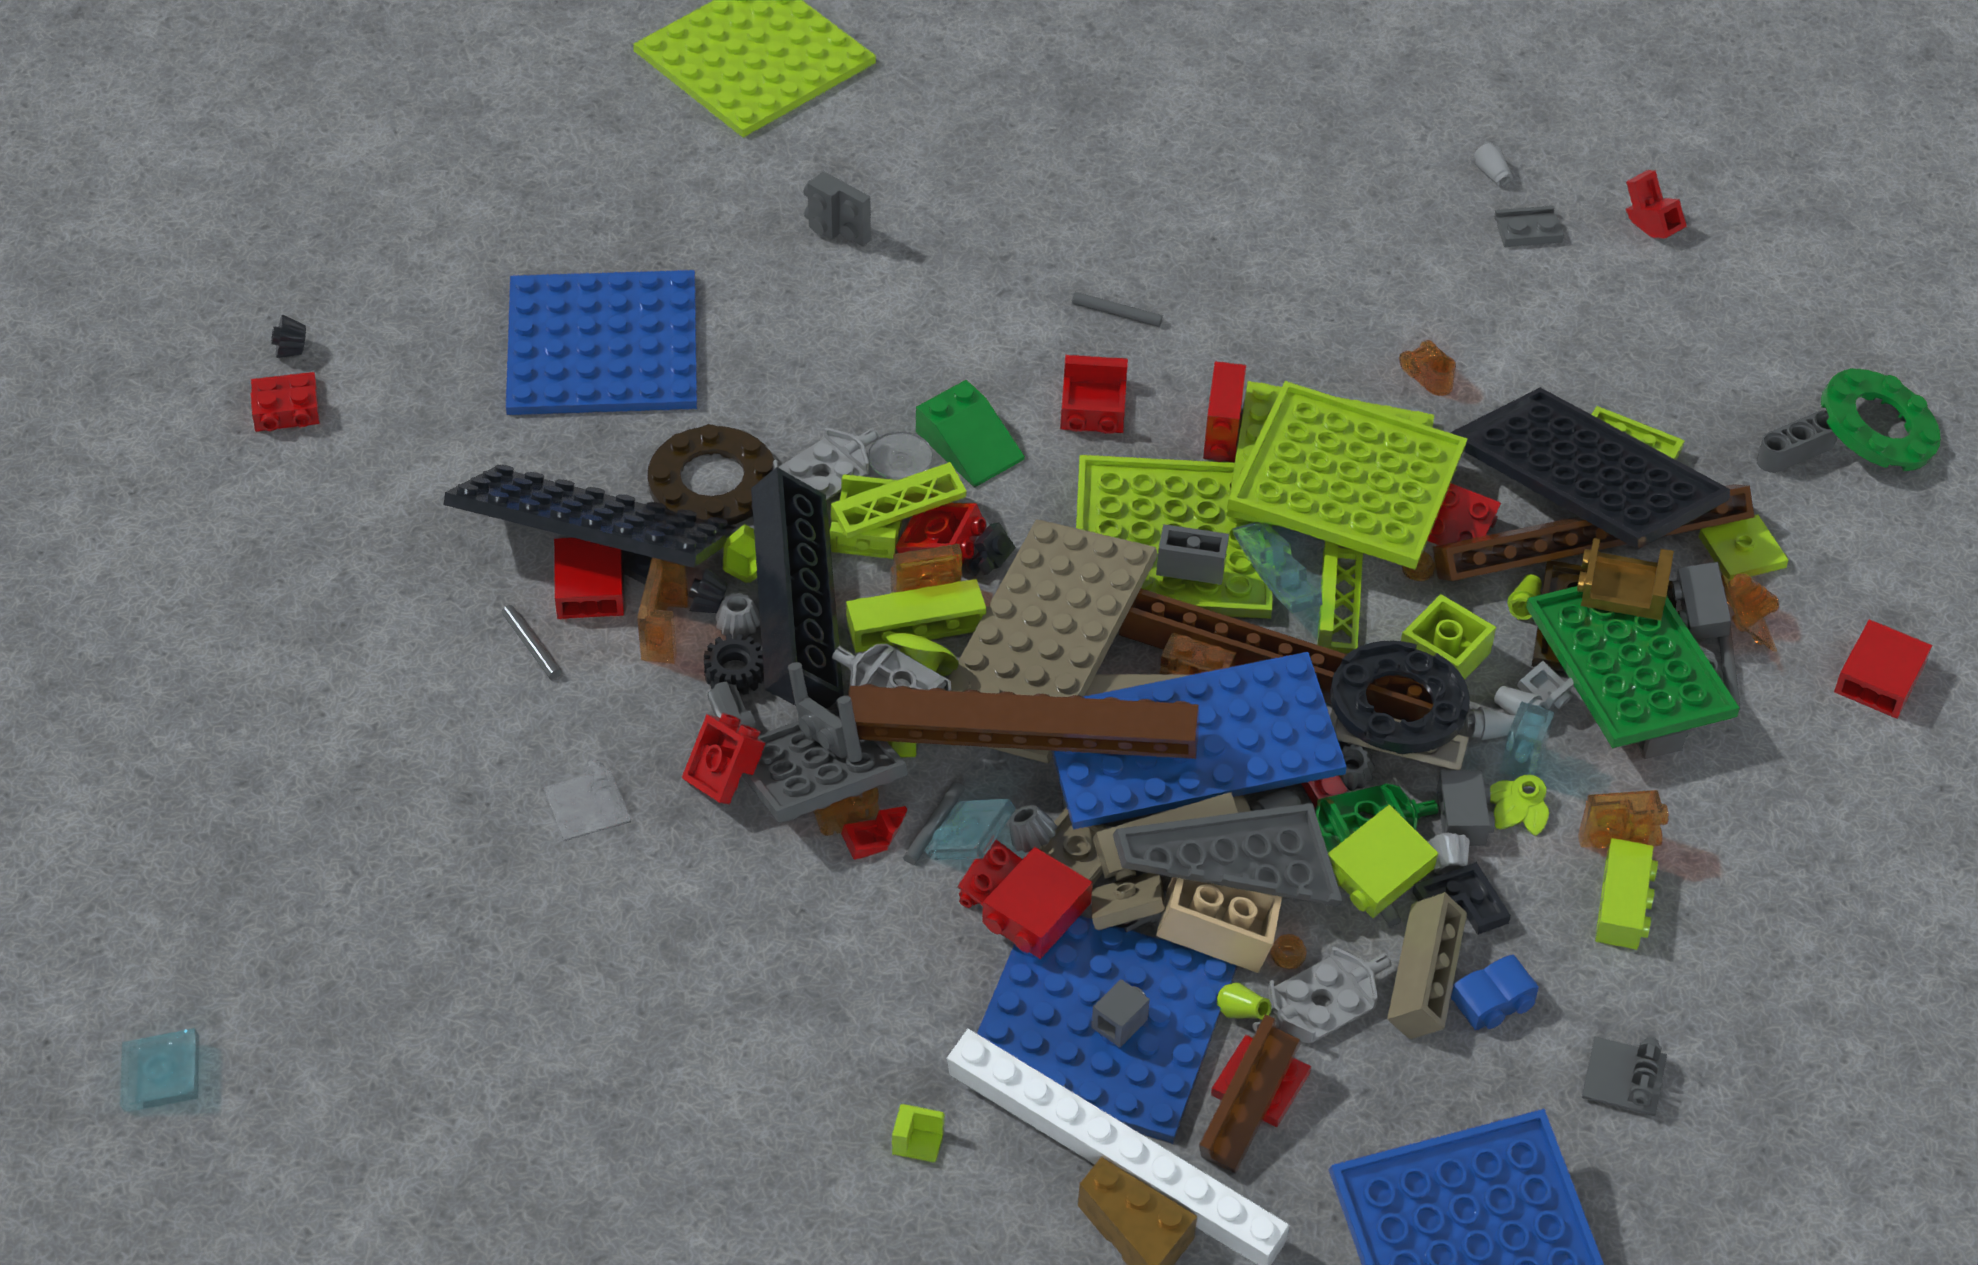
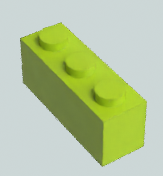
M1611 838L1605 862L1595 942L1638 950L1641 937L1648 938L1651 917L1645 916L1646 909L1651 910L1655 889L1649 888V881H1655L1658 861L1652 860L1654 846Z

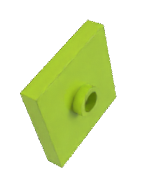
M1758 514L1754 515V518L1700 529L1698 537L1714 562H1718L1719 569L1728 583L1787 567L1788 558Z

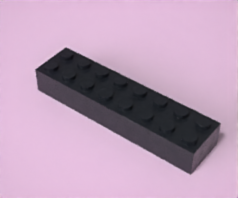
M777 467L751 488L765 690L796 706L788 666L791 663L798 662L802 665L808 698H811L827 709L838 698L844 696L841 663L832 659L835 650L839 647L826 494Z

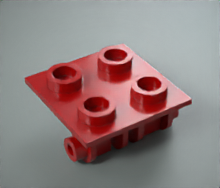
M1451 483L1428 541L1436 545H1443L1486 536L1490 527L1494 528L1498 516L1496 514L1501 502Z
M990 835L957 886L961 890L959 892L960 904L966 908H971L972 905H977L978 903L983 906V901L1021 862L1022 858Z

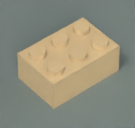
M1172 877L1165 897V911L1161 914L1156 936L1259 973L1273 946L1282 897Z

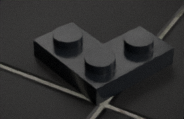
M1477 862L1420 881L1413 886V894L1418 901L1442 893L1450 896L1467 912L1466 917L1477 935L1509 924L1510 913Z

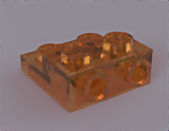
M953 544L893 554L891 592H903L961 581L962 552L960 545Z
M1658 790L1588 795L1578 834L1580 846L1594 847L1596 849L1606 848L1610 845L1611 838L1652 845L1654 847L1661 846L1663 837L1660 825H1667L1669 820L1667 805L1661 803Z

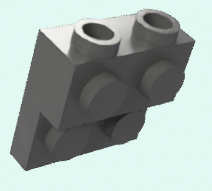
M824 171L807 182L803 194L808 197V206L804 211V217L809 220V228L816 234L824 235L831 240L841 234L848 241H854L861 246H865L871 240V197Z

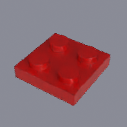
M1245 1034L1211 1089L1212 1096L1222 1100L1253 1039L1252 1037ZM1293 1058L1263 1121L1278 1127L1311 1072L1310 1065Z

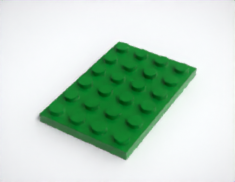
M1577 586L1527 599V610L1568 677L1572 678L1574 687L1612 748L1738 717L1739 706L1667 596L1661 620L1581 606L1583 592H1578Z

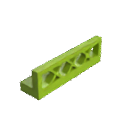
M949 462L831 503V522H838L845 537L848 539L965 498L967 491L953 465Z
M1325 541L1323 549L1317 645L1341 653H1350L1358 648L1363 553L1353 549L1338 548L1337 544ZM1338 558L1355 559V565L1345 571L1337 564ZM1343 580L1354 588V590L1346 595H1343L1336 589V585ZM1341 605H1344L1352 612V615L1344 620L1334 613V610ZM1342 629L1351 637V643L1333 642L1332 636Z

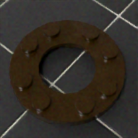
M707 424L703 427L674 434L656 450L648 466L649 492L654 502L666 505L667 510L675 513L678 510H690L697 513L696 518L708 520L710 517H718L727 520L728 525L737 524L753 516L751 488L773 471V461L775 459L767 446L753 435L731 427ZM714 453L720 454L725 458L735 459L743 468L744 475L740 484L735 489L721 495L708 496L697 494L689 490L681 480L684 466L691 462L692 459L705 454L713 455Z

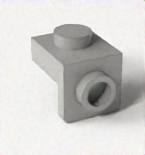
M1542 661L1525 675L1517 686L1522 691L1540 695L1542 701L1547 703V712H1549L1554 706L1561 709L1573 697L1570 691L1574 686V682L1571 677L1564 682Z

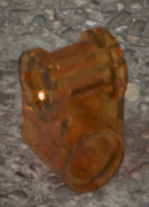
M1425 340L1415 350H1406L1400 354L1399 362L1402 370L1420 383L1428 392L1437 396H1445L1452 392L1456 362L1442 352L1432 341Z
M875 787L864 791L862 798H859V795L834 802L826 808L813 810L821 834L830 836L834 835V831L838 834L842 832L844 824L875 820L880 810L877 803L879 799L878 788ZM865 809H868V816H866Z

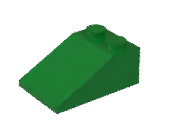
M964 380L916 406V433L948 463L951 462L954 469L974 488L1025 460V456L987 398L968 380Z

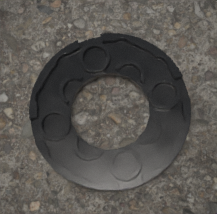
M1378 641L1360 646L1342 659V663L1333 675L1330 699L1336 716L1348 732L1374 747L1405 755L1437 749L1450 742L1459 734L1466 721L1470 705L1467 684L1456 667L1438 653L1432 656L1416 649L1417 644L1410 642ZM1399 675L1411 678L1423 685L1429 692L1433 707L1427 715H1424L1419 720L1407 722L1405 719H1402L1401 722H1398L1388 714L1375 712L1374 706L1370 705L1367 700V687L1374 680L1384 676Z

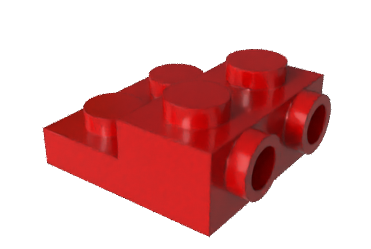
M315 372L251 379V407L255 432L320 424Z
M948 503L913 515L895 547L899 556L928 557L932 567H961L965 559L972 558L974 554L973 544L976 538L981 536L986 530V520L982 516L977 503Z
M722 713L720 717L706 714L682 779L719 803L730 805L733 795L738 788L742 773L754 774L766 743L759 739V730L743 724L739 727L741 720L727 713Z

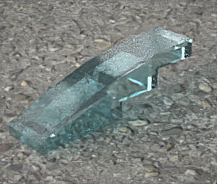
M1254 522L1233 528L1235 538L1254 569L1276 598L1292 614L1323 605L1322 593L1307 581L1306 568L1292 557L1291 544L1267 523Z

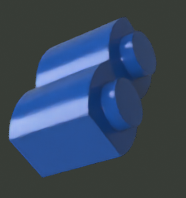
M1508 955L1493 962L1485 969L1470 973L1453 985L1451 999L1475 1031L1484 1027L1493 1029L1504 1021L1506 1015L1515 1012L1522 1014L1530 1010L1536 1002L1539 986L1515 955Z

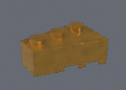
M1103 1157L1097 1161L1080 1182L1078 1207L1102 1236L1109 1240L1120 1252L1122 1259L1127 1265H1174L1194 1240L1197 1221L1195 1214Z

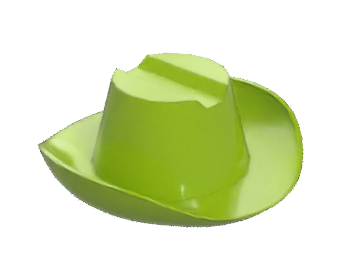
M895 633L886 636L887 640L894 644L900 652L941 676L950 675L953 669L956 670L959 666L956 656L950 650L929 639L908 633Z

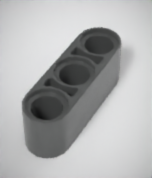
M1827 410L1818 411L1766 433L1762 438L1757 456L1758 466L1767 472H1780L1833 449L1837 436L1826 422L1829 418Z

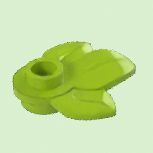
M1527 774L1518 777L1515 781L1501 780L1490 786V802L1496 804L1494 809L1495 827L1497 829H1506L1523 822L1525 828L1534 836L1540 834L1549 818V809L1544 802L1546 797L1545 783L1539 777ZM1530 786L1533 787L1535 791L1531 794H1527L1522 789L1524 787Z

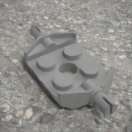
M871 427L859 436L825 428V438L778 466V461L774 460L773 470L777 467L826 494V499L828 500L841 492L842 475L866 476L869 474V461L865 447L879 439L878 432ZM818 471L829 473L826 477L814 476L813 474Z
M876 644L864 653L859 652L856 656L839 646L832 656V659L842 663L852 671L850 678L851 686L872 684L877 687L896 688L898 686L893 680L901 678L907 680L911 685L909 687L912 689L930 690L932 688H942L951 691L950 680L888 644Z
M1333 947L1331 948L1330 957L1276 986H1274L1275 982L1273 980L1270 981L1268 996L1271 1002V1013L1269 1016L1275 1018L1278 1030L1300 1039V1042L1313 1043L1376 1008L1378 996L1375 974L1392 966L1389 956L1387 957L1386 953H1382L1371 961L1364 962L1361 958ZM1316 996H1325L1331 1001V1004L1326 1007L1316 1005L1312 999ZM1262 1020L1253 1023V1028L1255 1032L1257 1031Z

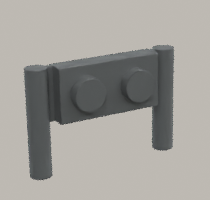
M798 662L791 663L788 666L798 714V722L802 732L838 757L843 758L848 755L849 761H860L863 757L851 697L842 696L837 699L840 718H838L811 698H808L802 665Z

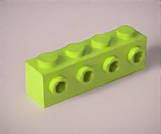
M977 579L846 601L847 626L855 653L867 651L876 644L895 646L886 638V636L895 633L913 634L929 640L972 633L977 628L983 615L986 614V606Z

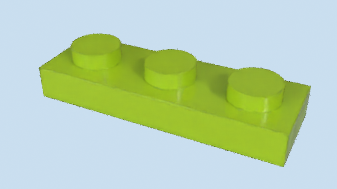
M1596 406L1591 414L1675 460L1683 449L1685 440L1602 407Z

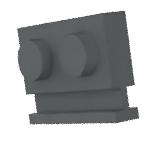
M1554 206L1495 210L1494 219L1498 224L1497 228L1504 247L1562 243L1564 234L1558 217L1554 214Z

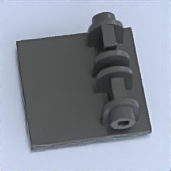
M1594 1036L1582 1098L1656 1116L1667 1054L1661 1053L1662 1048L1659 1045V1041L1656 1038L1647 1037L1640 1043L1639 1047Z

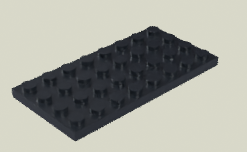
M1541 387L1450 432L1451 434L1467 438L1464 449L1465 453L1637 550L1727 502L1730 497V489Z
M501 464L495 465V467L483 471L482 474L472 477L470 480L458 484V486L445 492L443 504L693 568L722 549L727 538L737 530L736 526L728 525V521L722 518L710 517L708 520L696 518L697 513L690 510H678L675 513L667 510L666 505L661 503L648 502L643 504L635 502L636 499L629 495L619 494L615 497L605 494V490L601 488L587 487L582 489L574 487L575 483L569 480L558 479L554 482L544 479L543 474L536 472L522 474L514 472V468Z

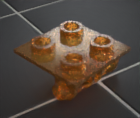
M1737 574L1731 581L1724 575H1721L1727 603L1733 608L1735 613L1732 616V620L1741 632H1748L1758 645L1764 644L1770 650L1776 652L1777 648L1764 617L1778 610V597L1748 574Z

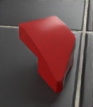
M902 806L879 810L875 820L844 824L841 835L853 860L886 851L906 816L907 807Z

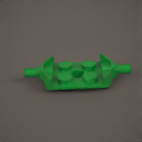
M1387 783L1318 799L1315 814L1327 852L1329 853L1370 820L1360 816L1359 812L1366 811L1368 814L1375 816L1390 804L1416 830L1417 821L1420 817L1438 814V805L1434 799L1416 804L1415 800H1410L1400 786Z

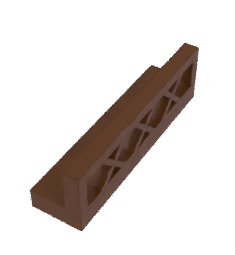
M1264 1015L1199 1144L1201 1158L1233 1173L1237 1172L1301 1044L1300 1039L1276 1029L1275 1018Z

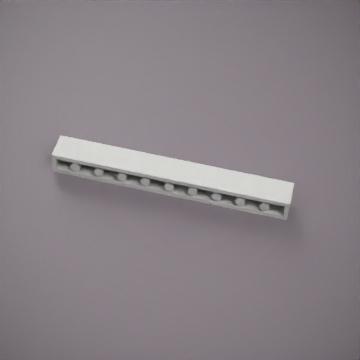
M970 1029L966 1030L948 1055L949 1075L1093 1164H1096L1101 1157L1113 1163L1197 1216L1196 1227L1254 1263L1258 1265H1271L1288 1240L1289 1224Z

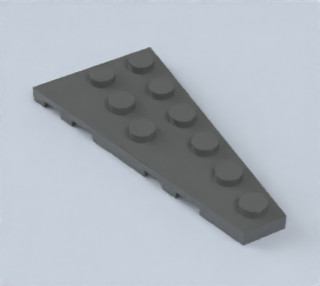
M1312 803L1119 828L1113 833L1122 868L1336 907L1342 902Z

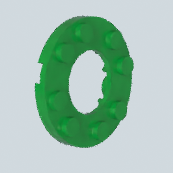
M1850 368L1834 375L1822 392L1821 407L1827 410L1829 418L1826 422L1831 430L1853 452L1884 468H1887L1889 465L1901 466L1903 471L1920 469L1932 459L1940 447V430L1935 417L1927 407V401L1922 396L1914 394L1893 375L1886 376L1871 370ZM1860 397L1870 401L1878 398L1882 399V405L1890 404L1894 406L1899 412L1898 417L1901 418L1903 416L1906 420L1904 427L1908 436L1904 438H1890L1871 429L1857 412L1856 400Z

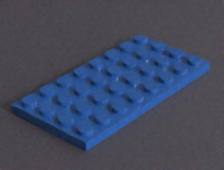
M1309 652L1084 696V698L1090 699L1114 697L1127 701L1150 699L1155 702L1164 703L1185 701L1190 704H1199L1200 723L1196 759L1051 751L1073 830L1172 810L1230 792L1233 797L1344 775L1347 769Z

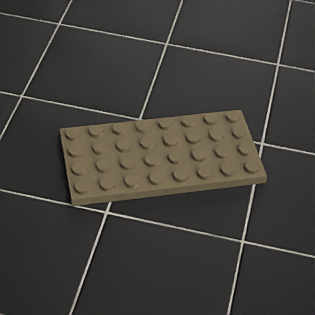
M1036 519L986 609V614L983 615L959 658L958 668L956 670L953 669L948 678L951 681V691L977 690L981 693L999 694L1000 692H1012L1017 695L1043 693L1053 697H1069L1073 695L1084 697L1158 556L1156 547ZM988 747L1048 764L1053 757L1052 752L1049 750Z

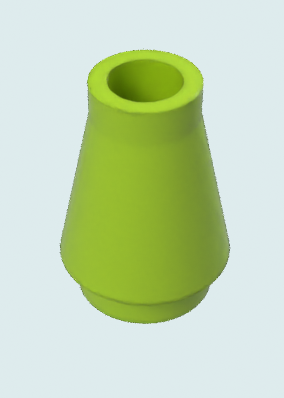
M1533 574L1526 575L1508 597L1509 611L1515 618L1520 620L1532 618L1526 605L1528 598L1540 595L1542 581L1538 576Z
M1240 983L1225 985L1217 996V1005L1227 1018H1257L1262 1020L1265 1014L1269 1016L1271 1012V1002L1269 999L1261 997Z

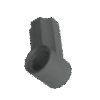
M727 681L715 684L714 688L708 692V700L714 715L720 717L722 713H727L741 720L739 727L743 724L757 729L753 714L750 710L746 711L736 685H731Z

